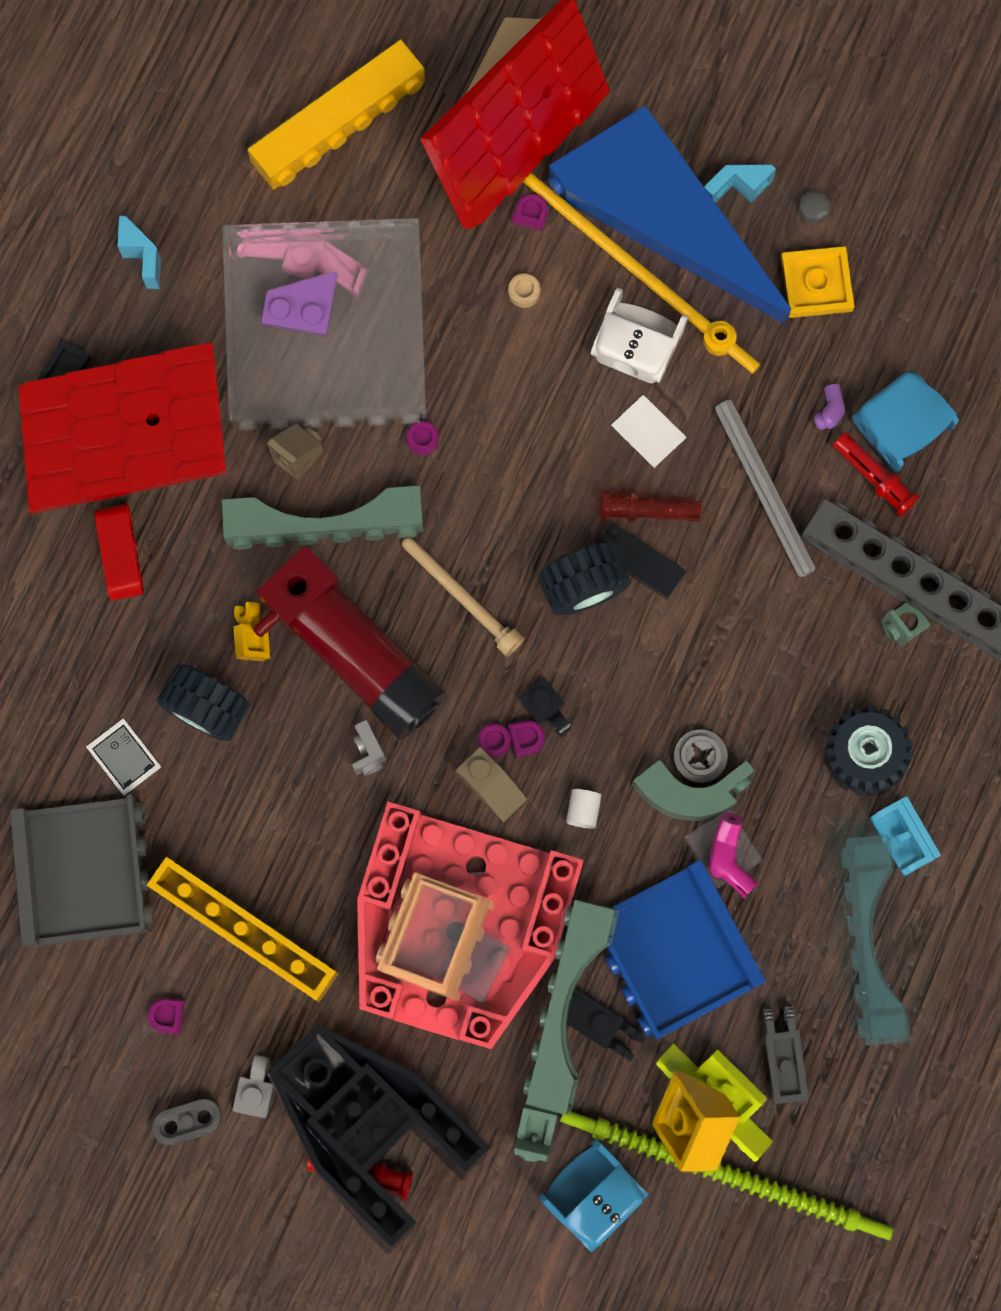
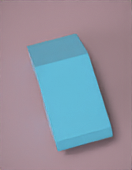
M726 165L704 188L715 203L732 186L751 203L773 182L776 168L772 165Z
M119 216L118 248L122 258H143L142 279L146 288L160 289L161 257L157 247L126 216Z

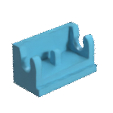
M907 796L870 817L871 822L903 877L941 856Z

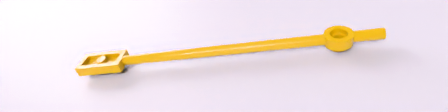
M530 173L523 181L524 184L543 197L548 204L681 315H687L688 321L704 333L703 344L709 353L716 356L729 354L752 374L758 370L761 364L735 343L737 335L731 324L724 321L711 323L563 198L559 195L557 196L551 188L533 173ZM718 332L724 333L726 339L718 340L715 338V334Z

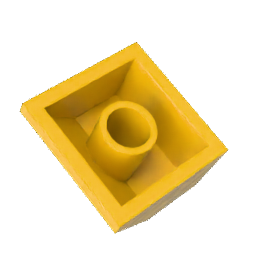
M674 1071L652 1126L681 1172L716 1171L737 1127L740 1116L725 1093L681 1071Z

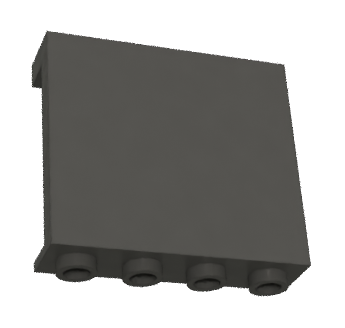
M130 794L125 799L30 811L24 808L10 810L21 941L23 946L30 948L150 932L149 924L154 923V910L152 903H147L146 890L151 889L147 886L151 878L149 869L144 870L143 856L148 855L146 837L140 836L139 823H144L142 802L137 803V799Z

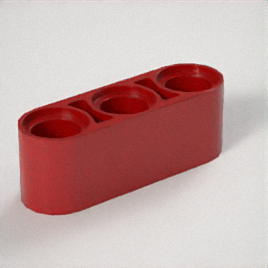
M128 503L95 509V521L110 600L115 601L144 595L133 521Z

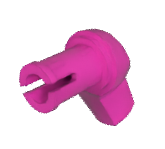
M724 813L721 816L713 839L709 871L714 879L722 878L745 898L758 884V881L736 863L737 859L735 857L737 855V845L743 818L733 813Z

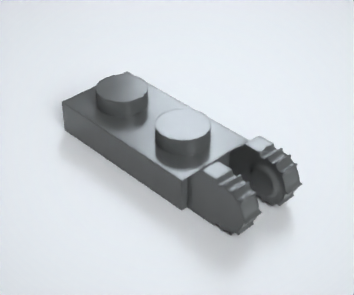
M792 1004L784 1005L783 1018L787 1032L775 1033L774 1013L771 1007H763V1020L766 1032L764 1041L773 1104L809 1100L800 1033L796 1030Z

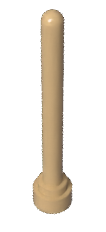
M407 537L402 541L403 548L496 637L494 641L498 644L497 648L506 657L510 656L523 643L525 638L516 629L511 630L508 626L504 628L415 540Z

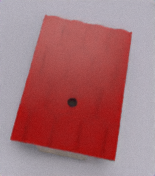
M560 0L542 19L505 17L466 94L420 138L463 228L474 229L477 224H482L508 194L512 195L541 160L556 150L576 125H582L610 92L575 0Z
M213 342L163 351L161 354L124 360L117 364L65 373L66 375L18 385L30 514L226 474Z

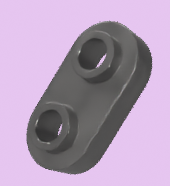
M201 1099L165 1110L155 1118L153 1134L160 1143L165 1145H175L216 1131L221 1124V1109L215 1102ZM203 1110H207L211 1114V1119L206 1124L201 1123L199 1120V1114ZM169 1121L177 1123L178 1129L174 1134H169L166 1131V1125Z

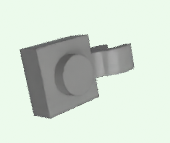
M254 1055L251 1077H240L232 1111L261 1118L268 1117L274 1090L273 1083L265 1082L270 1062L269 1057Z

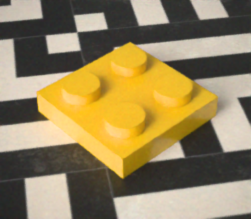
M846 246L784 252L781 254L786 302L791 308L789 318L853 312L854 300Z

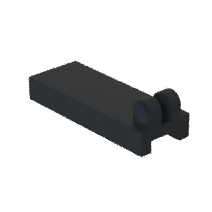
M613 522L598 541V543L615 544L627 574L666 600L671 596L686 573V570Z

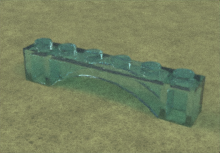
M887 835L846 839V848H841L843 868H849L850 881L844 883L846 901L852 902L853 915H848V929L850 936H855L856 949L851 950V961L853 970L859 971L860 984L854 985L856 1004H862L863 1018H858L859 1038L865 1039L867 1046L911 1043L908 1008L896 997L884 979L877 962L874 947L873 923L877 903L884 886L894 872L891 838Z

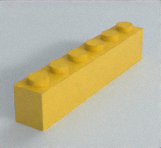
M399 40L249 147L247 150L251 163L273 190L280 185H288L294 180L299 171L305 167L310 168L317 164L324 153L331 148L335 150L341 147L346 142L348 136L355 131L366 129L372 123L373 118L382 112L387 113L397 105L398 100L405 95L416 93L422 87L423 82H425L424 67L402 40Z
M167 857L147 884L155 892L319 1003L339 975L320 960Z

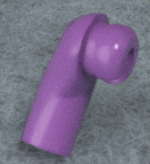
M839 384L828 385L824 388L827 406L814 417L815 425L820 430L836 427L845 414V405Z

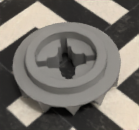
M693 730L686 733L680 738L674 750V761L677 771L688 781L702 784L715 780L724 771L727 764L728 754L724 742L719 736L707 730ZM692 745L696 749L698 748L700 752L713 750L706 758L708 769L700 762L689 765V762L695 756Z

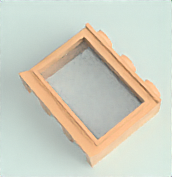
M414 872L412 880L407 879L402 888L401 898L404 900L399 912L394 911L390 919L388 930L391 931L387 944L382 943L377 952L376 962L379 963L377 970L459 1002L461 995L457 991L464 974H468L471 969L472 961L470 957L476 941L480 942L484 935V928L482 926L488 910L493 911L495 904L491 899L480 897Z

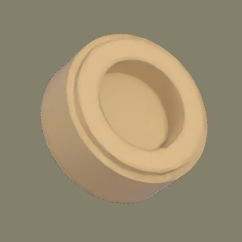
M522 273L512 278L508 287V295L511 302L521 308L533 306L540 297V283L531 274Z

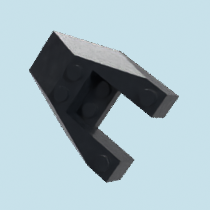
M319 1024L268 1071V1075L315 1172L361 1228L388 1255L414 1230L416 1221L370 1176L368 1171L410 1130L461 1180L489 1152L490 1146L415 1072Z

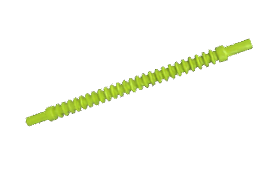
M570 1112L567 1115L562 1114L560 1122L590 1132L595 1139L601 1141L604 1138L609 1139V1144L616 1141L618 1142V1147L626 1145L628 1151L635 1148L637 1149V1154L643 1151L646 1153V1157L654 1155L656 1161L663 1158L665 1159V1164L673 1162L674 1167H678L663 1142H655V1137L649 1140L646 1138V1134L638 1136L636 1130L629 1133L627 1127L619 1129L617 1123L611 1126L609 1121L603 1118L594 1120L575 1112ZM721 1161L716 1171H693V1174L701 1172L703 1178H706L707 1175L712 1176V1181L720 1179L722 1185L729 1182L731 1188L737 1185L742 1192L748 1189L750 1195L757 1192L759 1193V1198L767 1196L769 1202H772L773 1199L777 1200L778 1205H782L784 1202L789 1209L795 1206L797 1212L804 1209L806 1210V1215L814 1213L816 1219L823 1216L825 1217V1222H829L830 1219L834 1220L835 1226L841 1223L844 1229L852 1232L858 1229L888 1241L893 1233V1227L860 1216V1211L849 1208L846 1211L843 1205L837 1208L833 1201L826 1204L824 1198L817 1201L815 1195L807 1197L805 1191L798 1194L796 1188H792L790 1191L787 1189L786 1184L779 1187L777 1181L770 1184L768 1178L760 1180L758 1174L751 1177L749 1176V1171H745L743 1174L740 1172L739 1167L732 1170L730 1164L723 1167Z

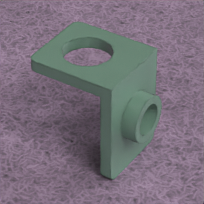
M907 603L895 611L890 609L881 620L886 635L892 641H896L900 647L930 626L929 621L922 612ZM912 613L917 618V627L909 631L900 619L901 614Z

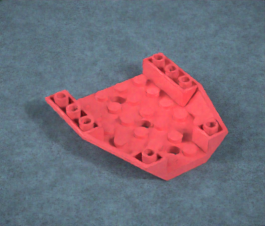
M387 802L357 898L360 1009L442 1036L492 1049L555 959L557 947L565 926L566 910L571 905L584 860L552 850L550 853L427 817L421 815V812L418 810ZM480 858L485 862L486 870L482 875L472 876L467 872L466 865L470 859ZM414 872L480 897L491 899L495 904L493 911L488 910L482 926L484 928V935L480 942L476 941L470 957L472 961L471 969L468 974H464L457 991L461 995L459 1002L447 998L442 1006L432 1007L427 1002L429 990L377 970L379 965L376 962L377 952L382 943L387 944L391 931L388 930L390 919L394 911L399 912L404 900L401 898L402 888L407 879L412 880ZM423 886L393 966L443 984L459 942L448 938L446 934L447 928L454 922H459L465 926L473 904Z

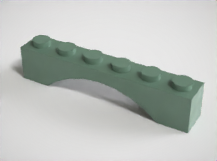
M420 486L386 488L374 500L359 509L343 515L326 518H303L285 514L267 506L255 497L222 499L224 539L227 546H232L233 549L237 550L250 549L252 544L265 543L267 547H282L285 545V542L298 541L301 545L317 544L319 539H331L335 543L349 542L351 537L364 536L365 540H380L384 538V535L397 534L399 538H412L417 536V533L424 532Z
M575 900L574 905H569L566 910L564 925L568 926L566 938L559 941L556 959H559L560 963L557 973H552L548 985V993H552L549 1007L544 1006L540 1018V1026L544 1027L541 1041L536 1040L532 1051L531 1060L536 1061L533 1075L528 1074L524 1084L523 1094L528 1095L527 1105L564 1115L572 1112L580 1078L572 1062L568 1046L567 1018L569 1004L575 986L586 967L600 952L612 944L620 912L618 909L583 900Z

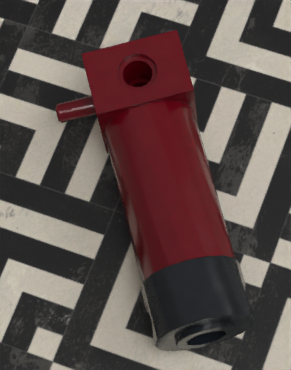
M306 546L301 548L256 591L262 606L269 613L253 627L254 633L258 637H263L279 622L294 638L299 636L371 709V712L399 740L406 738L425 724L445 699L447 692L420 665L415 664L341 590L338 578ZM298 590H306L301 595H294V593Z

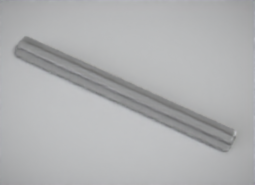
M726 400L715 407V411L797 576L804 577L815 571V565L733 401Z

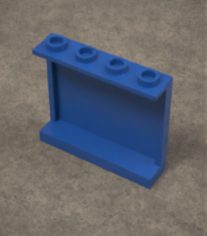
M701 860L612 907L620 910L612 944L606 948L609 955L605 957V960L614 976L620 974L625 984L621 991L629 1006L636 1004L641 1014V1017L637 1018L638 1024L646 1037L652 1035L654 1041L766 982Z

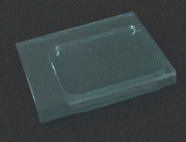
M461 923L434 977L442 983L464 929V923ZM484 934L480 942L476 941L470 957L472 961L471 969L468 974H464L458 991L484 1003L511 947Z

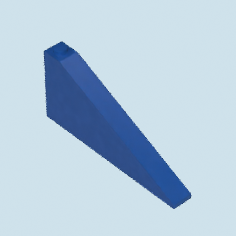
M646 106L549 165V179H547L550 188L557 196L561 194L563 199L571 206L783 323L788 320L791 311L790 306Z

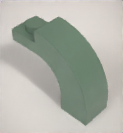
M658 760L634 779L632 786L646 803L660 813L675 819L699 821L717 817L732 809L737 801L730 792L734 791L738 795L752 784L749 777L752 776L755 770L746 760L715 785L706 788H693L675 779L665 765Z

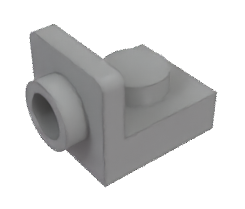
M367 720L355 725L358 735L354 736L353 739L361 755L368 752L369 756L353 763L352 767L356 775L363 772L364 776L380 770L382 768L381 763L386 761V758Z

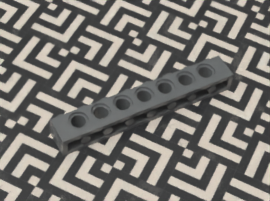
M824 499L801 536L802 541L900 601L919 610L923 615L1001 662V606L990 599L991 596L986 591L978 587L972 589L961 582L962 578L955 572L947 569L945 571L933 565L934 561L927 555L920 552L915 554L905 548V543L893 535L885 536L876 530L877 527L868 519H858L849 514L848 508L835 500L830 502ZM838 527L847 529L850 533V539H839L835 535L834 529ZM867 544L875 546L879 555L877 557L867 556L863 551V546ZM891 563H903L907 573L904 575L895 573L892 570ZM920 580H931L935 585V591H924L920 586ZM956 596L960 598L964 605L963 609L957 610L952 608L949 604V597ZM978 614L988 615L992 620V627L982 626L978 622Z

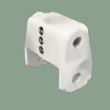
M617 288L607 308L604 321L590 354L595 356L599 363L647 383H660L684 333L688 316L683 314L678 325H676L669 319L648 309L620 303L623 289Z

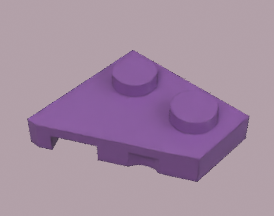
M329 272L268 290L261 321L262 325L327 337L338 273Z

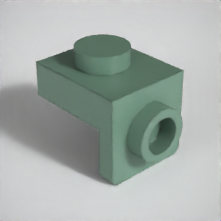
M525 1102L513 1153L531 1162L547 1161L558 1113L527 1105Z

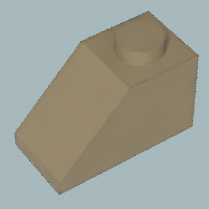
M298 424L287 428L271 438L267 443L273 462L297 481L303 477L323 454L320 436L311 428L306 427L302 429Z
M481 747L456 769L457 777L503 823L527 801V798L505 771Z

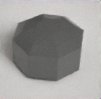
M811 190L801 196L798 213L804 222L818 224L827 218L831 202L824 192Z

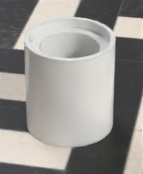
M572 789L566 823L577 827L595 829L602 795L589 790Z

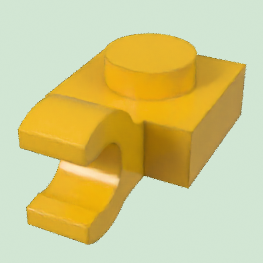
M246 602L245 606H235V619L240 623L233 626L236 659L253 661L270 659L268 632L263 637H258L253 631V627L259 622V603Z

